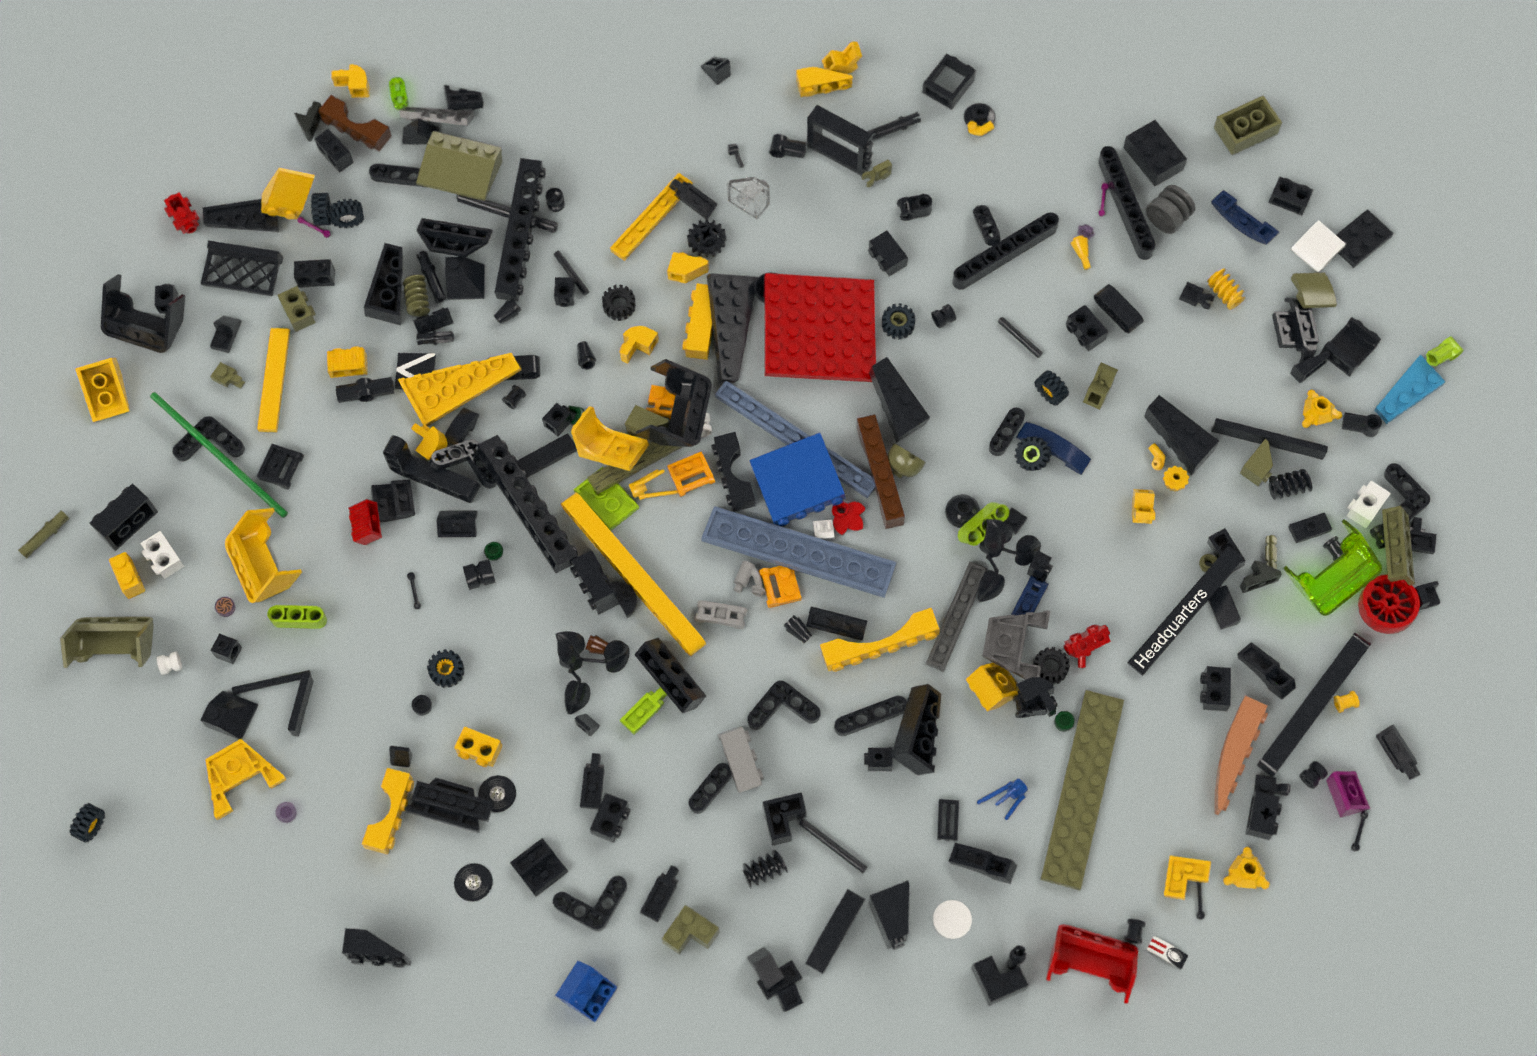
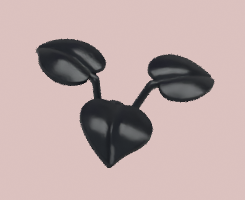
M987 520L985 538L980 542L979 548L987 554L986 559L989 560L994 571L988 570L982 576L978 587V601L983 602L997 597L1005 585L1004 576L998 574L999 569L992 558L998 557L1002 551L1016 555V564L1020 566L1029 565L1037 551L1041 549V543L1035 536L1025 535L1021 537L1016 544V551L1004 548V544L1008 543L1012 538L1011 526L1001 520Z
M563 631L555 634L560 665L569 669L568 673L572 674L577 680L570 681L565 689L564 701L567 714H574L585 707L591 694L589 685L585 682L581 683V678L574 671L581 668L582 662L606 663V670L608 672H619L627 664L630 653L629 646L623 641L613 640L609 642L604 650V660L580 657L579 655L585 649V640L581 634L572 631Z

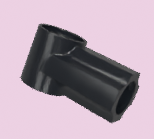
M775 134L772 137L769 154L776 158H782L785 155L804 158L806 142L790 140L782 134Z
M1345 412L1341 427L1344 430L1361 432L1365 436L1374 437L1380 430L1382 420L1376 414L1364 416ZM1368 424H1374L1375 428L1368 426Z

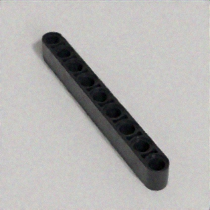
M1357 633L1352 635L1256 766L1271 777L1275 776L1370 647V642Z

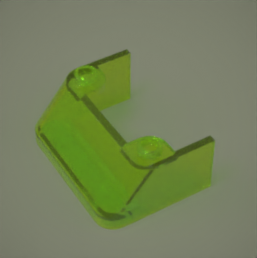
M1345 519L1341 522L1349 532V535L1342 540L1340 545L1344 554L1317 576L1313 577L1308 572H1302L1297 576L1287 566L1283 568L1295 587L1323 616L1334 612L1369 582L1378 577L1382 571L1380 561L1362 533Z

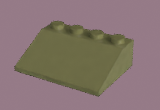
M433 131L425 149L416 184L485 201L503 162L501 147Z

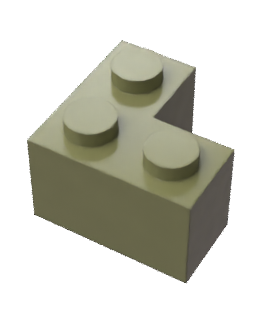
M684 905L662 937V942L680 955L691 938L709 949L720 931L718 926Z

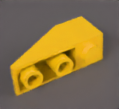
M814 66L796 70V82L800 97H810L815 94L852 88V75Z

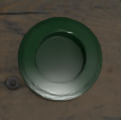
M1068 711L1059 712L1054 719L1055 727L1062 732L1070 731L1075 723L1074 716Z

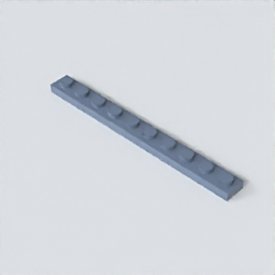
M725 381L715 393V398L786 445L810 437L728 381ZM827 448L839 480L868 499L876 489L873 477Z

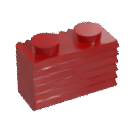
M365 499L348 508L350 510L349 520L352 524L351 536L354 542L367 545L382 538L377 502Z

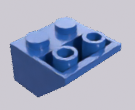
M577 961L555 996L586 1018L596 1022L617 989V986L591 966Z

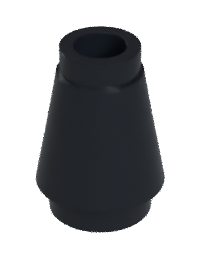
M512 298L510 301L507 300L493 316L501 324L519 315L521 308Z
M586 341L579 342L577 344L578 365L584 370L591 369L595 366L596 358Z
M793 615L784 624L785 631L803 643H806L812 637L800 617L797 618Z

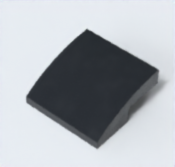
M394 480L390 484L371 485L372 501L377 502L380 522L415 516L410 480Z
M543 838L510 862L535 897L568 873L566 867Z

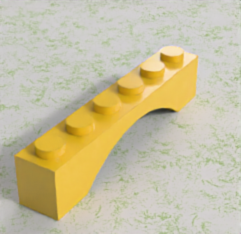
M931 607L913 613L900 630L885 639L871 643H855L838 638L820 644V648L828 672L832 670L837 672L842 670L844 666L850 664L852 666L858 665L863 662L862 660L868 658L876 659L882 653H894L900 647L906 645L907 647L917 645L918 641L924 639L926 641L933 640L939 635V626Z

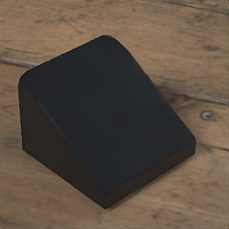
M587 714L575 717L576 725L588 736H592L600 727Z
M390 746V764L392 766L410 767L413 755L408 747Z

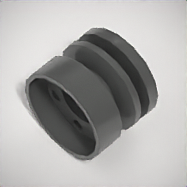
M1168 185L1146 207V214L1152 224L1166 234H1173L1195 212L1196 208L1195 203L1186 191L1176 185Z

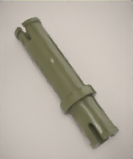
M60 510L49 522L46 521L44 523L45 526L18 551L27 559L50 536L56 534L57 530L70 518Z

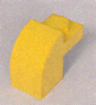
M852 41L843 51L831 50L822 59L824 69L844 74L854 72L858 68L857 62L862 57L858 42Z
M350 64L349 70L340 69L332 71L331 77L334 86H348L352 98L369 97V82L365 71L361 67Z
M634 326L626 330L623 334L624 343L619 350L621 361L628 364L637 349L650 355L659 341L658 332L645 326Z
M416 423L412 426L411 429L423 437L415 451L429 461L433 452L447 447L445 435L434 426L431 429L424 424L422 427Z
M1133 489V523L1152 524V520H1155L1156 513L1153 509L1155 493L1153 490Z

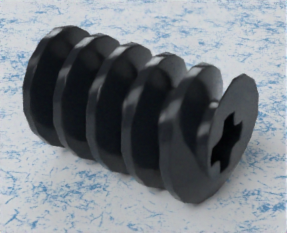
M1305 469L1292 471L1291 473L1286 472L1284 475L1279 474L1277 477L1271 476L1269 478V491L1274 500H1276V494L1282 499L1284 492L1287 497H1290L1291 491L1294 495H1297L1298 489H1300L1302 494L1305 493V487H1307L1309 492L1313 490L1310 475Z
M776 850L772 852L773 857L766 853L765 860L759 856L758 864L754 860H750V867L743 863V873L750 889L752 888L751 882L758 886L760 878L765 883L766 875L771 879H774V872L781 876L782 868L788 873L782 856Z

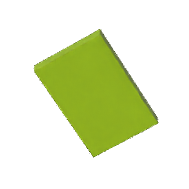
M587 478L573 489L574 493L577 492L610 531L639 509V505L618 483L597 494Z

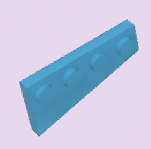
M1420 354L1374 411L1388 424L1443 386L1445 381Z

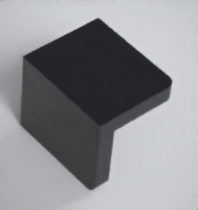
M1438 581L1415 587L1420 600L1419 610L1440 604V599L1435 590L1439 585Z

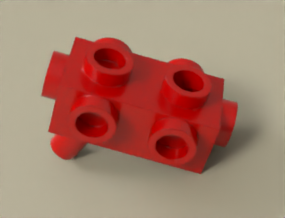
M178 192L165 199L164 202L167 207L164 210L169 218L173 216L174 221L172 223L176 230H181L183 234L195 232L199 226L197 221L200 218L195 210H190L189 207L192 205L188 198H183L181 193Z
M1091 625L1086 628L1085 632L1075 633L1068 640L1064 641V650L1068 655L1078 658V668H1086V656H1090L1092 654L1091 651L1111 642L1109 637L1110 631L1106 625Z

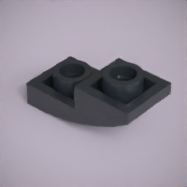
M463 407L445 433L447 442L453 445L463 442L468 430L473 431L480 414Z

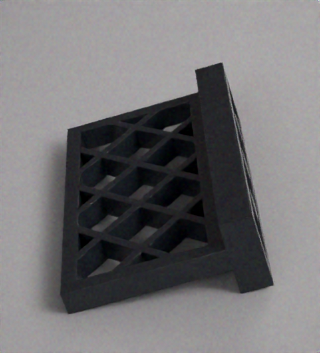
M208 240V253L200 283L202 286L273 296L279 266L283 261V256L279 251ZM213 255L220 256L223 260L215 266L211 263ZM233 258L238 259L240 264L231 269L227 262ZM250 261L256 262L258 266L249 272L245 265ZM225 264L229 271L220 276L217 269ZM267 264H273V271L266 274L262 268ZM243 267L247 274L238 279L234 272ZM261 270L265 276L255 281L251 275ZM215 272L219 278L213 282L207 281L208 275ZM232 274L236 281L230 285L225 284L223 279ZM250 277L254 283L249 287H243L241 282ZM265 280H268L270 283L268 291L261 290L258 285Z

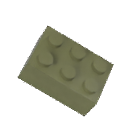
M1263 95L1217 116L1214 130L1231 155H1234L1277 135L1282 121Z

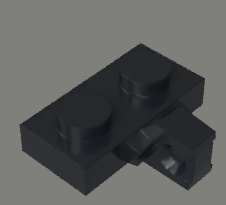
M1414 517L1410 527L1412 551L1434 554L1437 534L1426 533L1425 529H1421L1422 518Z

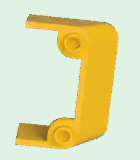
M274 508L247 510L225 539L226 551L250 603L261 602L289 589L302 573L301 569L278 572L266 542L271 536V528L268 526L267 521L275 512Z

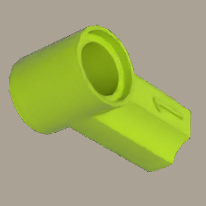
M1450 336L1441 342L1439 346L1427 352L1426 361L1430 366L1436 367L1447 360L1452 361L1456 359L1464 350Z

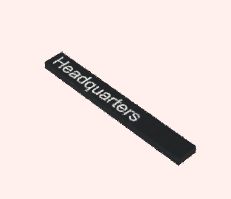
M1228 546L1127 664L1143 676L1240 565L1244 557Z

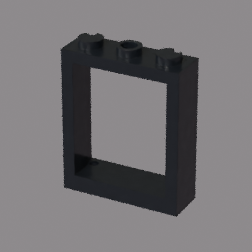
M816 105L807 117V147L861 176L865 170L868 171L870 169L871 157L873 155V134ZM822 129L857 147L858 154L822 135Z

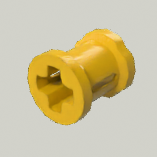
M1353 690L1349 694L1333 697L1335 708L1339 713H1342L1344 709L1358 708L1360 706L1359 698Z

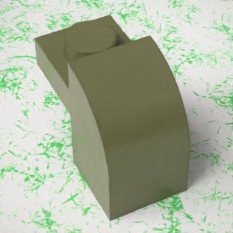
M1101 362L1087 390L1083 403L1100 410L1110 392L1118 369Z

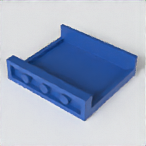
M821 433L749 460L774 525L785 526L793 519H803L808 516V513L821 512L826 506L839 505L846 499Z

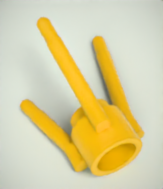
M656 469L641 479L628 484L633 497H639L640 500L677 494L678 491L644 494L647 491L645 483L665 472L664 469L660 471Z

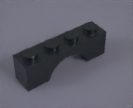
M736 432L714 437V444L711 445L714 456H718L719 461H716L718 472H722L724 477L721 478L723 489L728 491V495H726L728 506H732L733 512L755 507V497L751 483L739 480L731 471L733 462L741 456Z

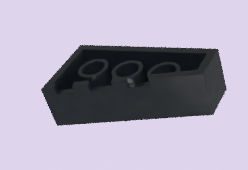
M384 243L364 305L366 317L401 325L403 247Z
M888 357L873 365L869 375L882 403L883 411H885L894 439L898 443L927 424L930 416Z
M1160 395L1147 407L1145 419L1158 435L1163 437L1166 445L1175 452L1178 460L1184 463L1192 476L1215 451L1219 440Z
M930 684L911 687L891 757L916 775L935 772V765H932L933 756H936L937 750L934 747V740L938 736L936 719L940 716L941 693Z

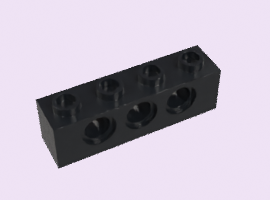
M659 637L644 642L634 654L682 714L696 709L706 698V694Z

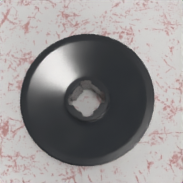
M975 103L965 110L964 121L966 125L971 121L977 123L978 126H983L989 121L994 124L995 113L990 106L983 103Z

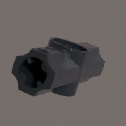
M392 377L375 380L361 378L356 383L340 385L335 388L338 403L354 400L369 402L377 396L394 394Z

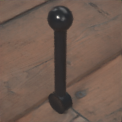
M410 572L407 574V578L410 580L415 602L414 608L420 609L421 603L418 602L414 583L415 574Z
M1362 811L1360 814L1361 821L1355 843L1351 845L1353 851L1360 849L1359 840L1365 819L1368 818L1366 811Z
M1195 881L1198 894V912L1196 917L1202 920L1205 917V913L1202 911L1201 884L1203 882Z

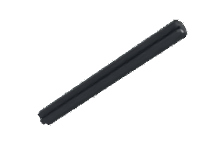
M457 195V201L509 218L510 207L489 200L483 201ZM535 216L536 227L553 233L557 231V222Z

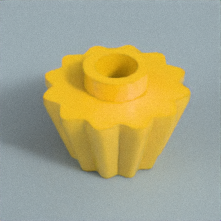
M1169 467L1164 472L1163 481L1166 488L1170 491L1182 490L1189 483L1187 471L1183 470L1182 467Z

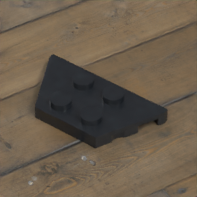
M435 778L429 783L475 796L473 788L443 779ZM412 802L405 808L407 813L477 833L480 831L479 820L417 802Z

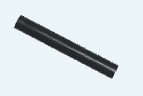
M556 251L554 253L555 258L567 274L574 278V283L584 296L589 293L588 288L561 252Z
M1001 317L998 320L1002 327L1037 358L1041 357L1043 352L1005 318Z

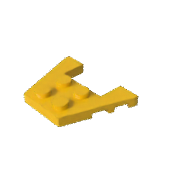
M242 739L205 759L212 793L214 817L217 820L233 812L225 793L248 779L262 773L271 789L287 780L281 772Z

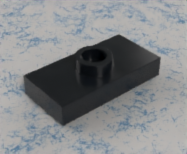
M1325 512L1289 524L1288 526L1296 544L1332 531Z

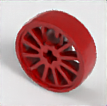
M1388 574L1370 580L1361 591L1358 600V609L1363 621L1371 629L1383 634H1395L1407 629L1416 619L1420 608L1419 596L1413 585H1408L1404 579L1390 582ZM1383 585H1389L1388 593L1385 591ZM1393 587L1400 589V591L1394 594ZM1404 593L1407 598L1400 600L1399 596ZM1372 594H1378L1380 596L1379 600L1373 599ZM1410 603V608L1400 605ZM1374 611H1380L1377 615H1373L1372 613ZM1401 612L1409 613L1410 615L1406 617ZM1381 614H1384L1383 621L1378 619ZM1388 615H1389V617H1390V620H1391L1392 624L1389 623V622H1387V620H1388ZM1396 617H1398L1402 622H1397Z

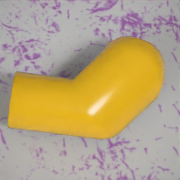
M971 121L967 124V130L972 135L983 136L993 130L994 125L989 121L983 126H978L977 123Z
M1154 443L1148 448L1154 456L1151 465L1153 469L1161 470L1164 467L1166 456L1157 444Z

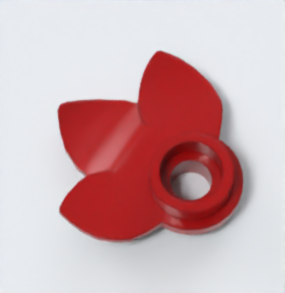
M843 501L839 505L832 506L835 530L841 535H844L847 529L853 531L862 530L863 521L860 514L866 508L861 503L855 501L850 503ZM843 509L845 512L839 513L838 510Z

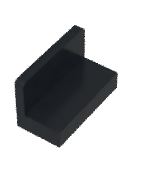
M439 511L436 520L438 537H476L477 511Z

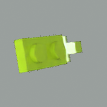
M661 687L655 693L652 691L646 693L619 720L620 723L635 735L662 708L661 706L664 704L662 700L667 694Z

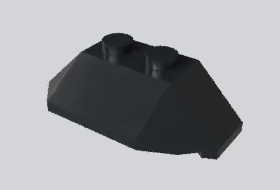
M421 218L417 227V233L430 252L466 258L488 244L493 229Z

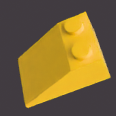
M278 168L262 192L261 212L267 213L270 216L277 215L287 219H297L303 211L314 181V175Z
M116 357L75 368L93 422L130 411L122 373Z

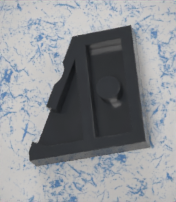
M444 85L448 110H475L483 108L481 92L469 91L463 88L455 91L450 90L449 85Z

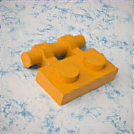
M651 385L648 405H654V408L647 407L646 410L670 420L675 395L669 393L663 386ZM661 407L671 408V410H663Z

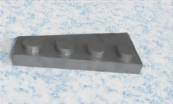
M404 106L400 110V117L409 121L420 118L426 122L433 121L468 126L474 118V111Z

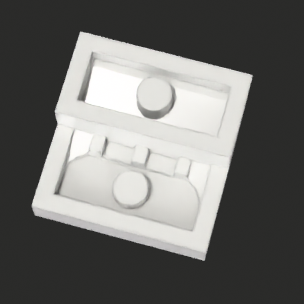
M1318 220L1297 241L1291 250L1314 271L1319 273L1346 244Z

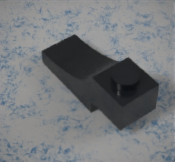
M1252 642L1237 653L1238 659L1247 665L1265 683L1268 690L1281 700L1296 689L1295 679L1280 668L1279 662Z
M959 843L954 844L948 860L953 865L978 872L993 880L1011 884L1017 868V864L1012 859L1000 857L990 851Z

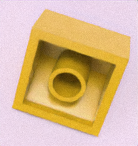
M995 663L981 665L966 678L970 689L976 694L981 705L987 711L998 709L1013 700L1014 696L1019 695L1016 690V684L1018 683L1011 673Z

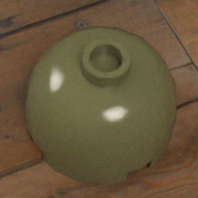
M893 444L888 453L890 467L893 469L892 474L899 478H902V476L914 477L922 470L926 463L897 444Z

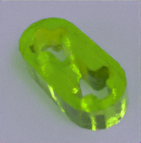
M400 77L392 78L389 81L391 100L394 108L401 110L409 104L405 82ZM396 84H399L400 90H396ZM401 96L402 102L398 103V97Z

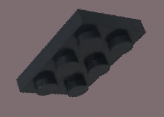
M1367 209L1336 234L1346 244L1338 254L1355 268L1388 241L1394 233Z

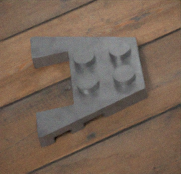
M1050 611L990 617L982 657L1025 680L1039 677L1041 666L1021 663L1027 626L1047 630Z

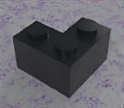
M802 792L762 801L772 846L791 842L792 835L788 822L806 818L807 811Z
M992 956L973 963L971 967L988 1006L1025 991L1029 986L1020 966L1000 974Z

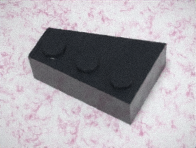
M592 550L571 560L572 567L570 570L574 578H579L581 582L579 587L582 593L588 594L590 599L587 601L592 611L596 609L599 615L619 605L617 592L610 585L608 576L604 574L602 566Z

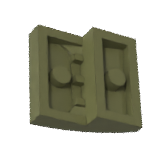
M1293 273L1291 281L1298 290L1296 298L1303 308L1336 307L1335 293L1325 273Z

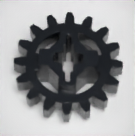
M708 219L705 220V223L699 220V225L693 223V229H688V247H692L693 253L698 251V256H701L703 253L708 258V254L711 253L714 257L715 251L721 253V247L725 248V241H727L725 229H722L720 223L716 225L715 220L709 223Z

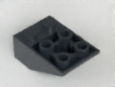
M345 928L342 954L352 964L363 965L364 962H372L374 966H384V963H390L393 967L398 968L411 965V961L405 954L366 929Z

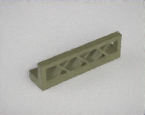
M1402 506L1383 509L1388 579L1390 582L1404 579L1408 585H1414L1409 515Z

